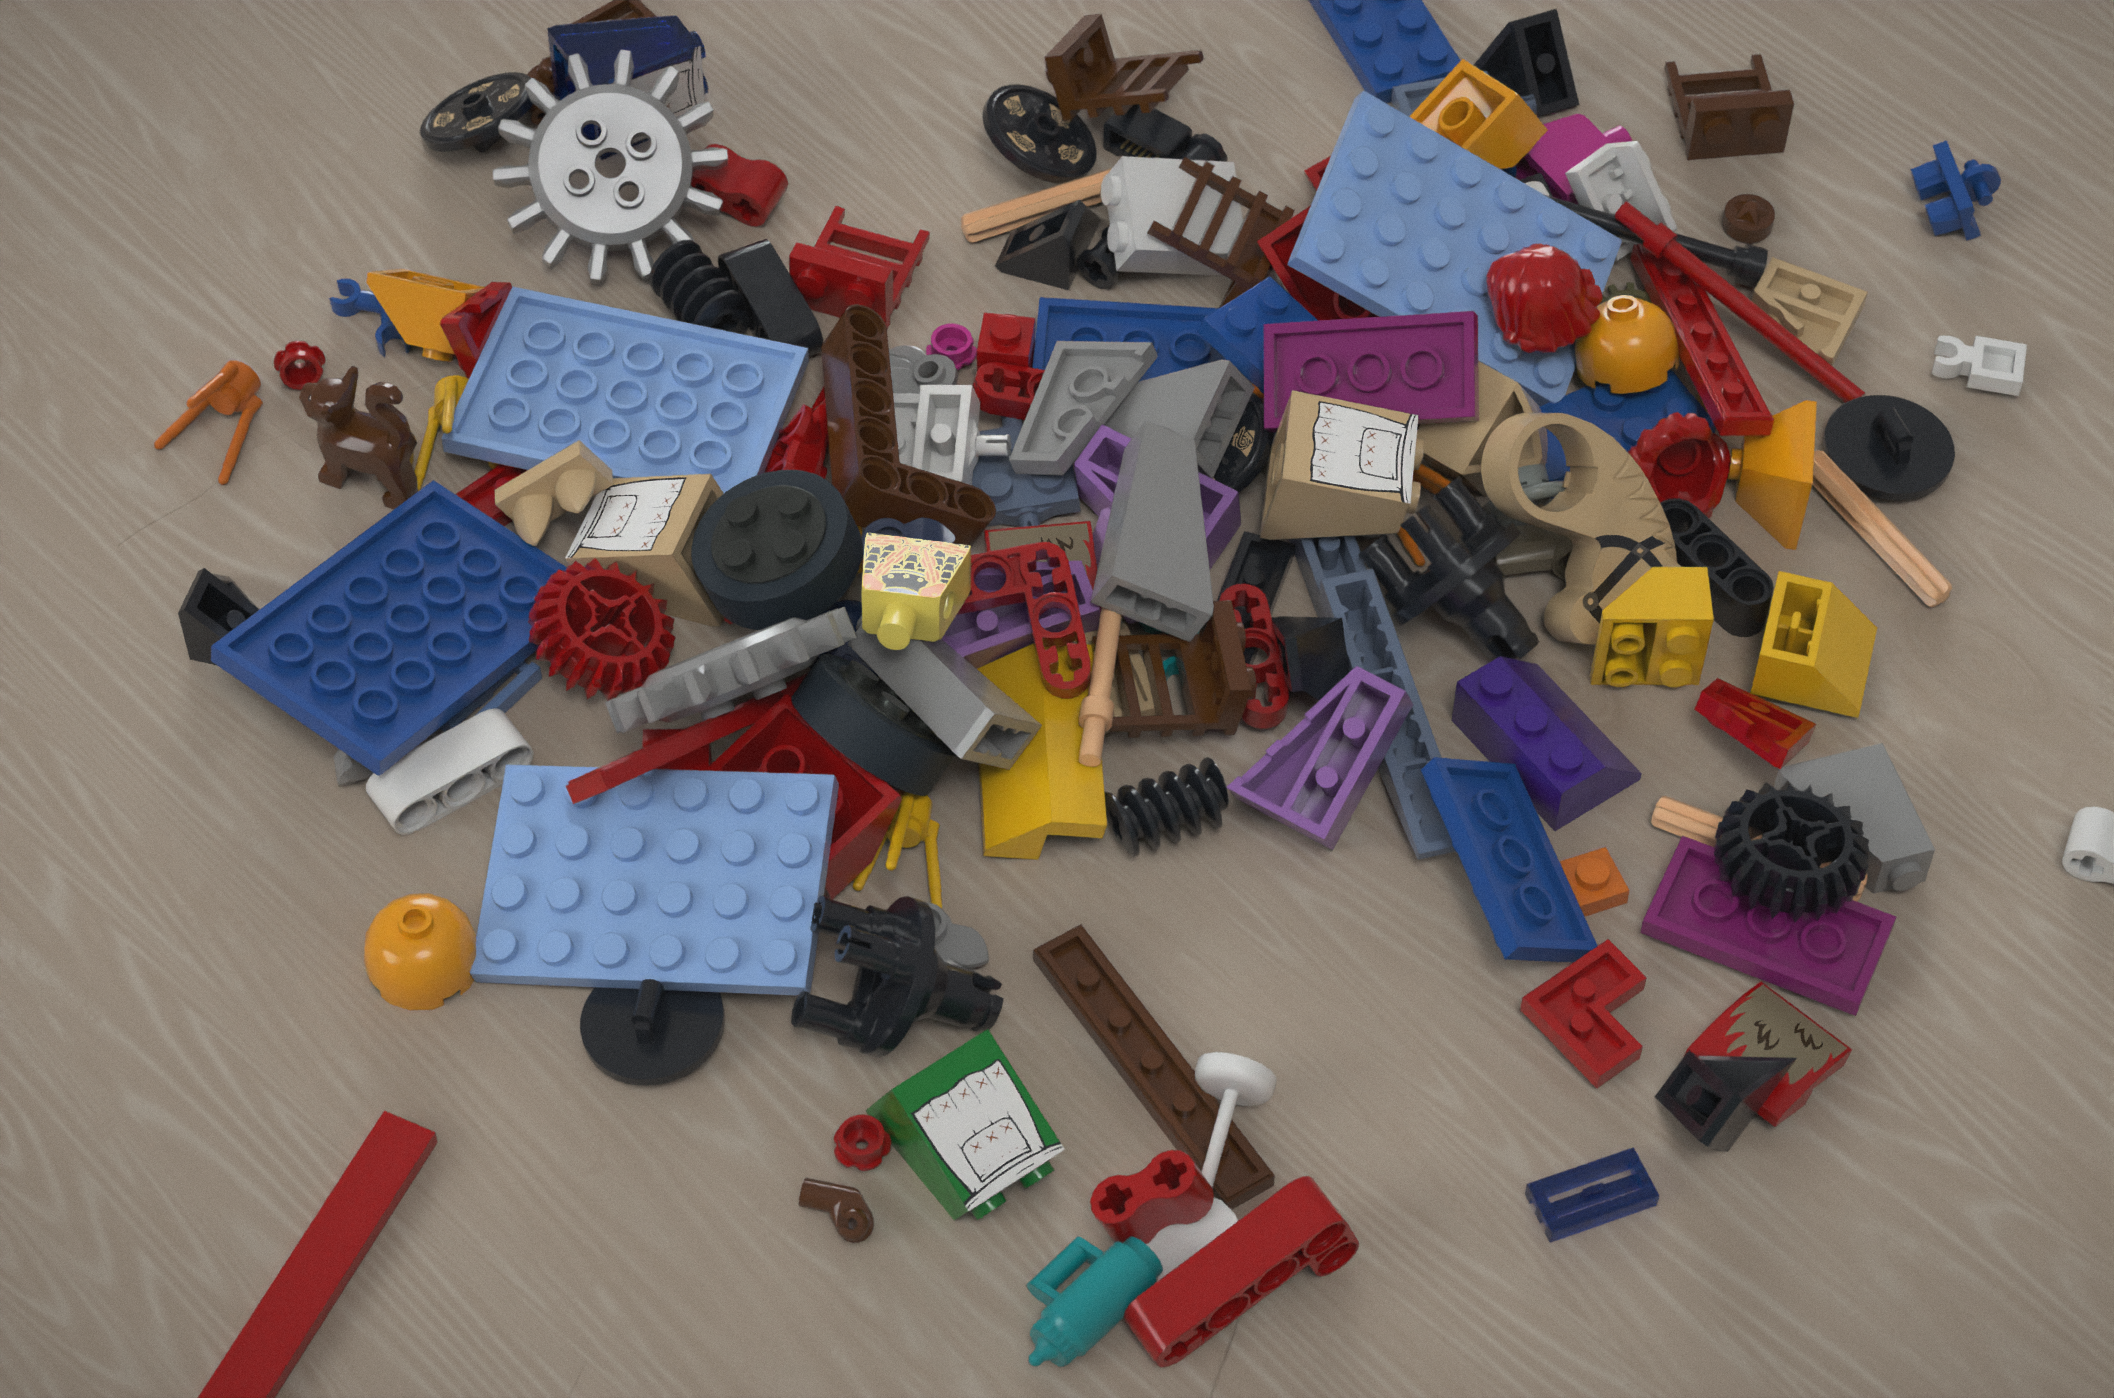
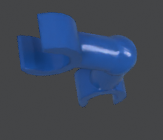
M352 279L336 280L340 295L350 297L346 299L329 298L332 311L341 317H350L360 311L380 313L381 325L375 334L380 354L383 357L386 356L385 345L392 339L402 340L408 354L411 350V345L405 343L373 292L361 290L359 284Z

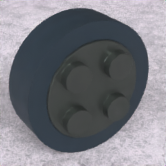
M777 470L763 473L744 480L729 489L710 506L702 517L695 531L691 547L694 570L716 609L732 623L752 630H761L793 617L809 620L829 609L844 595L852 584L859 570L863 553L860 531L839 491L821 476L801 470Z
M822 654L791 697L798 713L827 742L868 772L908 793L918 796L928 795L956 757V754L883 680L856 661L852 660L850 662L832 654Z

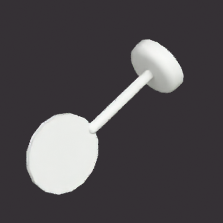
M1206 1053L1198 1058L1195 1069V1080L1204 1092L1221 1100L1202 1169V1174L1212 1188L1235 1105L1256 1106L1264 1104L1272 1098L1277 1080L1274 1073L1263 1064L1232 1053ZM1214 1198L1212 1208L1205 1217L1190 1224L1166 1226L1156 1234L1152 1241L1146 1244L1159 1258L1163 1267V1272L1156 1278L1157 1282L1238 1221L1236 1214L1223 1201Z

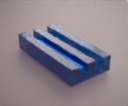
M1634 1147L1528 1183L1525 1190V1196L1529 1204L1534 1203L1536 1207L1535 1215L1539 1223L1543 1222L1546 1226L1545 1235L1550 1243L1655 1207L1660 1196ZM1629 1169L1632 1175L1606 1184L1599 1183L1584 1188L1580 1193L1551 1203L1548 1197Z

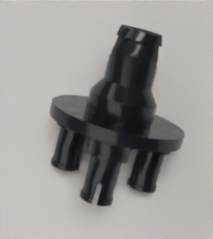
M1460 476L1432 497L1462 533L1459 537V542H1456L1432 511L1429 503L1415 512L1428 528V532L1423 529L1414 516H1410L1400 524L1431 562L1427 566L1428 569L1422 573L1419 570L1413 572L1388 540L1386 534H1383L1358 554L1360 559H1363L1367 566L1374 570L1375 576L1388 591L1384 596L1395 609L1392 617L1399 626L1407 623L1432 605L1443 620L1462 626L1481 652L1492 661L1500 656L1511 659L1518 657L1521 659L1539 643L1536 633L1531 632L1523 615L1506 595L1504 573L1493 560L1521 532L1513 522L1503 527L1493 512L1487 515L1463 484Z
M824 895L819 896L818 903L815 902L810 930L838 937L836 945L845 946L846 948L845 950H835V960L839 963H848L859 968L854 984L852 1001L848 1002L847 1005L812 995L804 990L800 992L792 1009L791 1023L794 1025L793 1027L804 1028L835 1037L838 1044L856 1049L866 1055L881 1058L891 1053L899 1045L912 1023L925 1018H931L958 1027H971L973 1031L990 1030L994 1026L1002 1009L1004 998L995 994L991 995L990 992L1000 989L1002 983L990 975L985 977L974 970L947 963L942 959L936 949H934V917L930 906L925 901L903 896L894 901L887 910L872 905L862 909L832 900Z

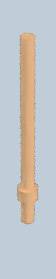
M1101 607L1089 693L1081 702L1079 725L1083 728L1079 762L1089 767L1098 766L1101 763L1105 732L1112 727L1115 707L1114 703L1110 700L1122 615Z

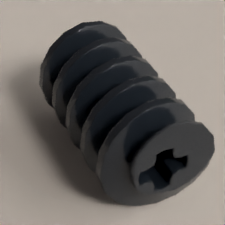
M692 240L679 241L662 252L655 261L650 272V286L653 292L662 299L664 305L672 311L678 321L738 334H744L747 331L752 320L750 313L744 310L745 301L743 296L734 291L732 283L723 277L719 268L713 266L710 257L702 253L698 243Z
M1207 757L1200 762L1199 769L1195 765L1186 764L1180 768L1178 776L1172 771L1163 772L1159 776L1158 783L1154 779L1147 777L1138 783L1137 790L1131 785H1123L1118 789L1117 797L1111 792L1105 791L1106 816L1116 839L1120 844H1124L1131 856L1136 857L1140 854L1139 838L1144 837L1153 850H1157L1160 848V831L1165 830L1170 839L1177 843L1181 840V824L1186 823L1194 836L1201 835V817L1206 816L1213 828H1221V811L1225 810L1229 804L1228 792L1220 769L1213 759Z

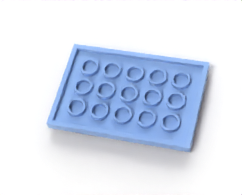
M1363 90L1354 98L1287 265L1379 317L1474 311L1478 315V361L1518 382L1540 407L1549 402L1555 404L1565 396L1576 367L1575 342L1564 348L1558 347L1556 352L1542 353L1535 351L1527 353L1522 351L1518 344H1508L1504 341L1503 332L1496 324L1493 306L1487 290L1486 275L1492 262L1500 257L1512 254L1524 247L1537 243L1550 245L1568 253L1574 260H1577L1581 269H1590L1595 279V285L1600 287L1603 294L1622 239Z
M512 286L455 408L452 431L448 434L444 433L441 438L443 451L529 470L580 440L612 469L613 478L712 474L722 492L725 493L744 480L765 472L774 444L779 437V430L784 425L809 363L808 348Z
M506 765L476 936V957L470 970V975L477 983L640 989L643 980L653 979L662 983L664 990L795 996H798L803 990L811 993L819 933L812 932L810 927L815 902L818 903L819 896L824 895L839 788L835 775L653 769L605 792L573 804L566 785L569 784L568 781L599 767Z

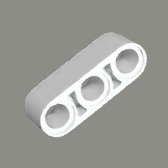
M497 708L488 709L414 748L382 775L378 776L373 773L366 784V792L396 833L408 835L427 827L503 785L506 765H530L534 751L502 710Z

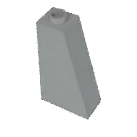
M1145 421L1124 448L1091 603L1188 642L1194 638L1210 619L1214 609L1195 440L1175 433L1167 427Z
M862 616L859 618L856 625L857 631L855 632L857 638L849 641L848 645L961 759L1010 770L1042 725L942 639L935 642L910 639L908 646L904 649L891 650L884 647L878 641L876 634H869L862 629Z

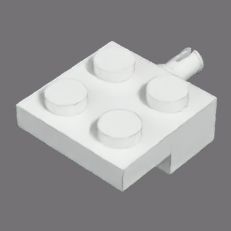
M920 385L919 394L893 393L900 463L972 485L973 470L979 456L1010 457L1011 437L1009 434L980 435L978 430L980 401L972 385Z

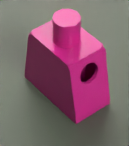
M1574 114L1545 123L1543 125L1548 131L1538 140L1531 151L1517 163L1516 179L1520 180L1542 173L1554 198L1579 205L1565 173L1605 144L1632 141L1631 136L1620 125L1602 133L1582 114Z

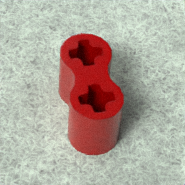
M708 145L705 149L711 147L727 149L728 166L717 170L703 169L693 171L691 186L698 190L715 194L723 200L721 211L732 215L739 222L753 227L761 226L787 190L789 184L787 176L778 166L767 160L745 159L724 145Z
M1169 1150L1161 1152L1154 1157L1147 1167L1138 1173L1128 1176L1115 1175L1107 1177L1094 1189L1090 1205L1092 1213L1114 1242L1123 1243L1132 1236L1148 1244L1166 1226L1190 1224L1205 1217L1212 1208L1214 1193L1213 1188L1188 1154L1180 1150Z

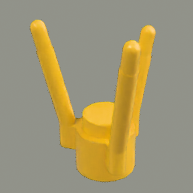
M451 375L440 379L436 383L434 388V406L428 409V424L414 470L417 476L418 491L421 490L439 426L442 425V431L446 434L452 431L455 408L469 380L466 377ZM488 462L489 467L493 469L499 465L498 463Z
M901 789L896 790L900 794L902 801L873 861L855 878L853 888L856 891L864 888L887 838L890 841L885 866L889 871L896 869L902 847H915L922 840L925 842L931 903L942 909V890L937 847L940 824L930 819L933 807L932 800L928 795L918 796Z

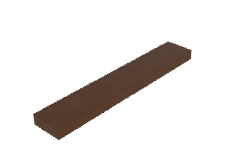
M1081 924L1033 949V961L1176 1150L1188 1154L1202 1172L1220 1103L1214 1096L1204 1092L1195 1080L1193 1068ZM1231 1119L1213 1184L1214 1198L1223 1201L1233 1210L1273 1187L1275 1175Z

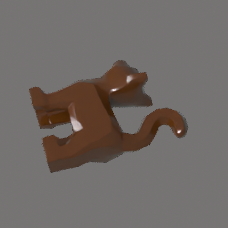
M355 366L350 367L343 378H324L319 383H306L300 392L299 399L304 406L307 416L317 422V441L325 459V463L318 473L319 482L341 489L345 483L349 468L361 473L373 474L389 490L384 493L382 500L385 507L393 510L418 492L417 476L412 467L414 461L413 451L417 441L410 430L406 417L393 406L400 404L403 400V394L397 386L389 382H378L368 387L365 394V406L370 413L359 411L354 407L358 381V368Z

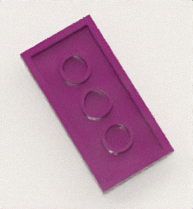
M1474 311L1264 324V429L1269 433L1277 432L1292 390L1419 415L1418 424L1479 421L1478 315Z
M1682 835L1643 919L1640 933L1856 1016L1891 935L1896 916L1852 900L1851 902L1845 901L1844 906L1840 907L1837 914L1825 910V913L1822 914L1818 921L1806 912L1803 913L1796 923L1789 913L1779 912L1772 919L1767 907L1760 905L1750 910L1749 897L1747 895L1732 897L1731 883L1720 880V865L1714 863V847Z

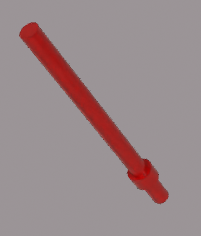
M1628 201L1618 209L1614 218L1644 241L1642 247L1657 259L1661 257L1667 259L1844 403L1863 397L1866 394L1677 242L1678 235L1662 222L1656 225Z

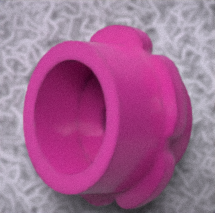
M949 323L941 325L933 331L931 345L926 347V355L941 354L947 356L954 362L957 370H960L975 360L977 348L973 346L974 340L967 328L959 324Z

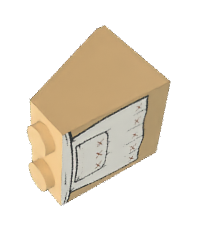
M1292 390L1269 454L1260 538L1276 540L1398 533L1406 513L1415 514L1420 497L1421 483L1413 481V471L1418 470L1421 465L1425 445L1424 438L1417 437L1419 415Z
M712 474L613 478V485L596 495L565 559L569 565L577 561L585 567L588 562L596 558L603 569H607L609 565L617 561L619 571L622 574L628 575L637 570V582L642 586L655 583L652 597L654 599L668 600L667 610L664 614L711 627L720 626L724 616L714 606L694 570L691 547L695 531L702 517L710 506L724 493Z

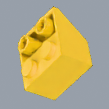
M1652 567L1602 610L1590 672L1591 685H1611L1614 687H1627L1630 685H1665L1668 687L1699 685L1714 621L1707 567Z
M1778 571L1750 693L1858 718L1877 627L1832 582Z

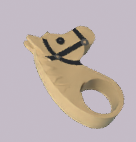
M1521 413L1506 419L1492 432L1485 445L1481 462L1482 481L1489 499L1498 510L1508 517L1566 536L1573 544L1565 570L1566 587L1549 600L1544 614L1545 626L1549 633L1558 641L1595 645L1603 609L1652 567H1681L1677 563L1675 543L1664 510L1647 477L1633 457L1612 436L1590 422L1564 413ZM1545 427L1559 440L1565 454L1566 466L1570 467V472L1566 471L1562 485L1565 488L1564 492H1559L1550 503L1539 508L1528 499L1522 489L1518 474V463L1521 450L1528 438L1538 429Z

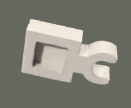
M1938 336L1934 354L1939 356L1935 358L1932 374L1945 379L1965 375L1968 376V388L2019 396L2023 383L2027 344L1975 336L1973 346H1968L1956 337Z

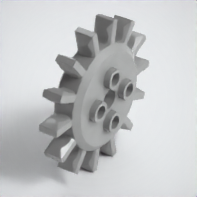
M620 50L614 62L615 77L613 84L596 86L591 84L588 66L579 53L569 56L568 74L575 85L576 92L568 95L561 101L557 100L550 93L546 85L531 78L525 84L526 92L531 102L546 114L538 128L533 129L518 121L501 119L498 127L500 136L508 142L523 145L530 149L529 164L522 166L505 165L493 169L495 186L512 188L529 185L532 186L535 200L531 204L517 209L507 219L513 234L523 232L540 220L547 219L557 229L555 236L545 246L542 256L543 264L551 270L564 259L567 249L573 242L592 248L587 268L591 284L602 285L608 273L607 258L609 251L626 249L630 250L633 257L634 270L643 282L650 280V272L654 262L647 250L646 243L661 234L666 236L672 244L682 240L694 241L691 233L676 222L684 206L694 208L706 215L716 216L720 215L723 207V200L715 194L701 191L691 186L693 171L703 169L717 170L728 166L727 149L716 147L703 150L690 149L687 134L705 126L714 117V110L709 101L694 105L686 113L676 117L664 104L677 89L679 71L669 66L658 76L655 86L649 93L630 87L634 73V64L631 51ZM588 124H595L600 127L601 134L595 140H588L582 135L583 128ZM639 136H643L650 140L651 147L646 152L640 153L632 148V141ZM606 152L620 154L626 162L624 171L614 178L602 176L596 169V161L600 155ZM575 173H584L588 176L589 183L583 189L573 188L569 183L571 176ZM626 185L635 186L639 191L638 197L633 201L623 200L619 195L622 187Z
M845 606L809 620L793 617L655 672L647 677L642 687L621 694L619 697L606 701L605 704L617 734L627 732L648 722L652 723L659 720L669 723L700 712L703 721L709 718L712 719L735 709L731 699L752 692L754 698L758 700L786 689L785 677L813 665L819 654L840 647L844 643L856 639L857 635Z

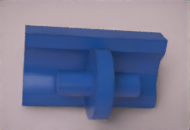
M1947 140L1932 145L1936 159L1911 169V173L1921 201L1944 192L1948 194L1945 198L1925 204L1926 213L1934 235L1937 236L1962 228L1966 241L1981 236L1973 215L1975 210L1972 201H1978L1981 206L1989 205L1993 201L1992 194L2001 185V177L1996 167L1990 164H1979L1977 160H1969L1964 164L1965 171L1960 174Z

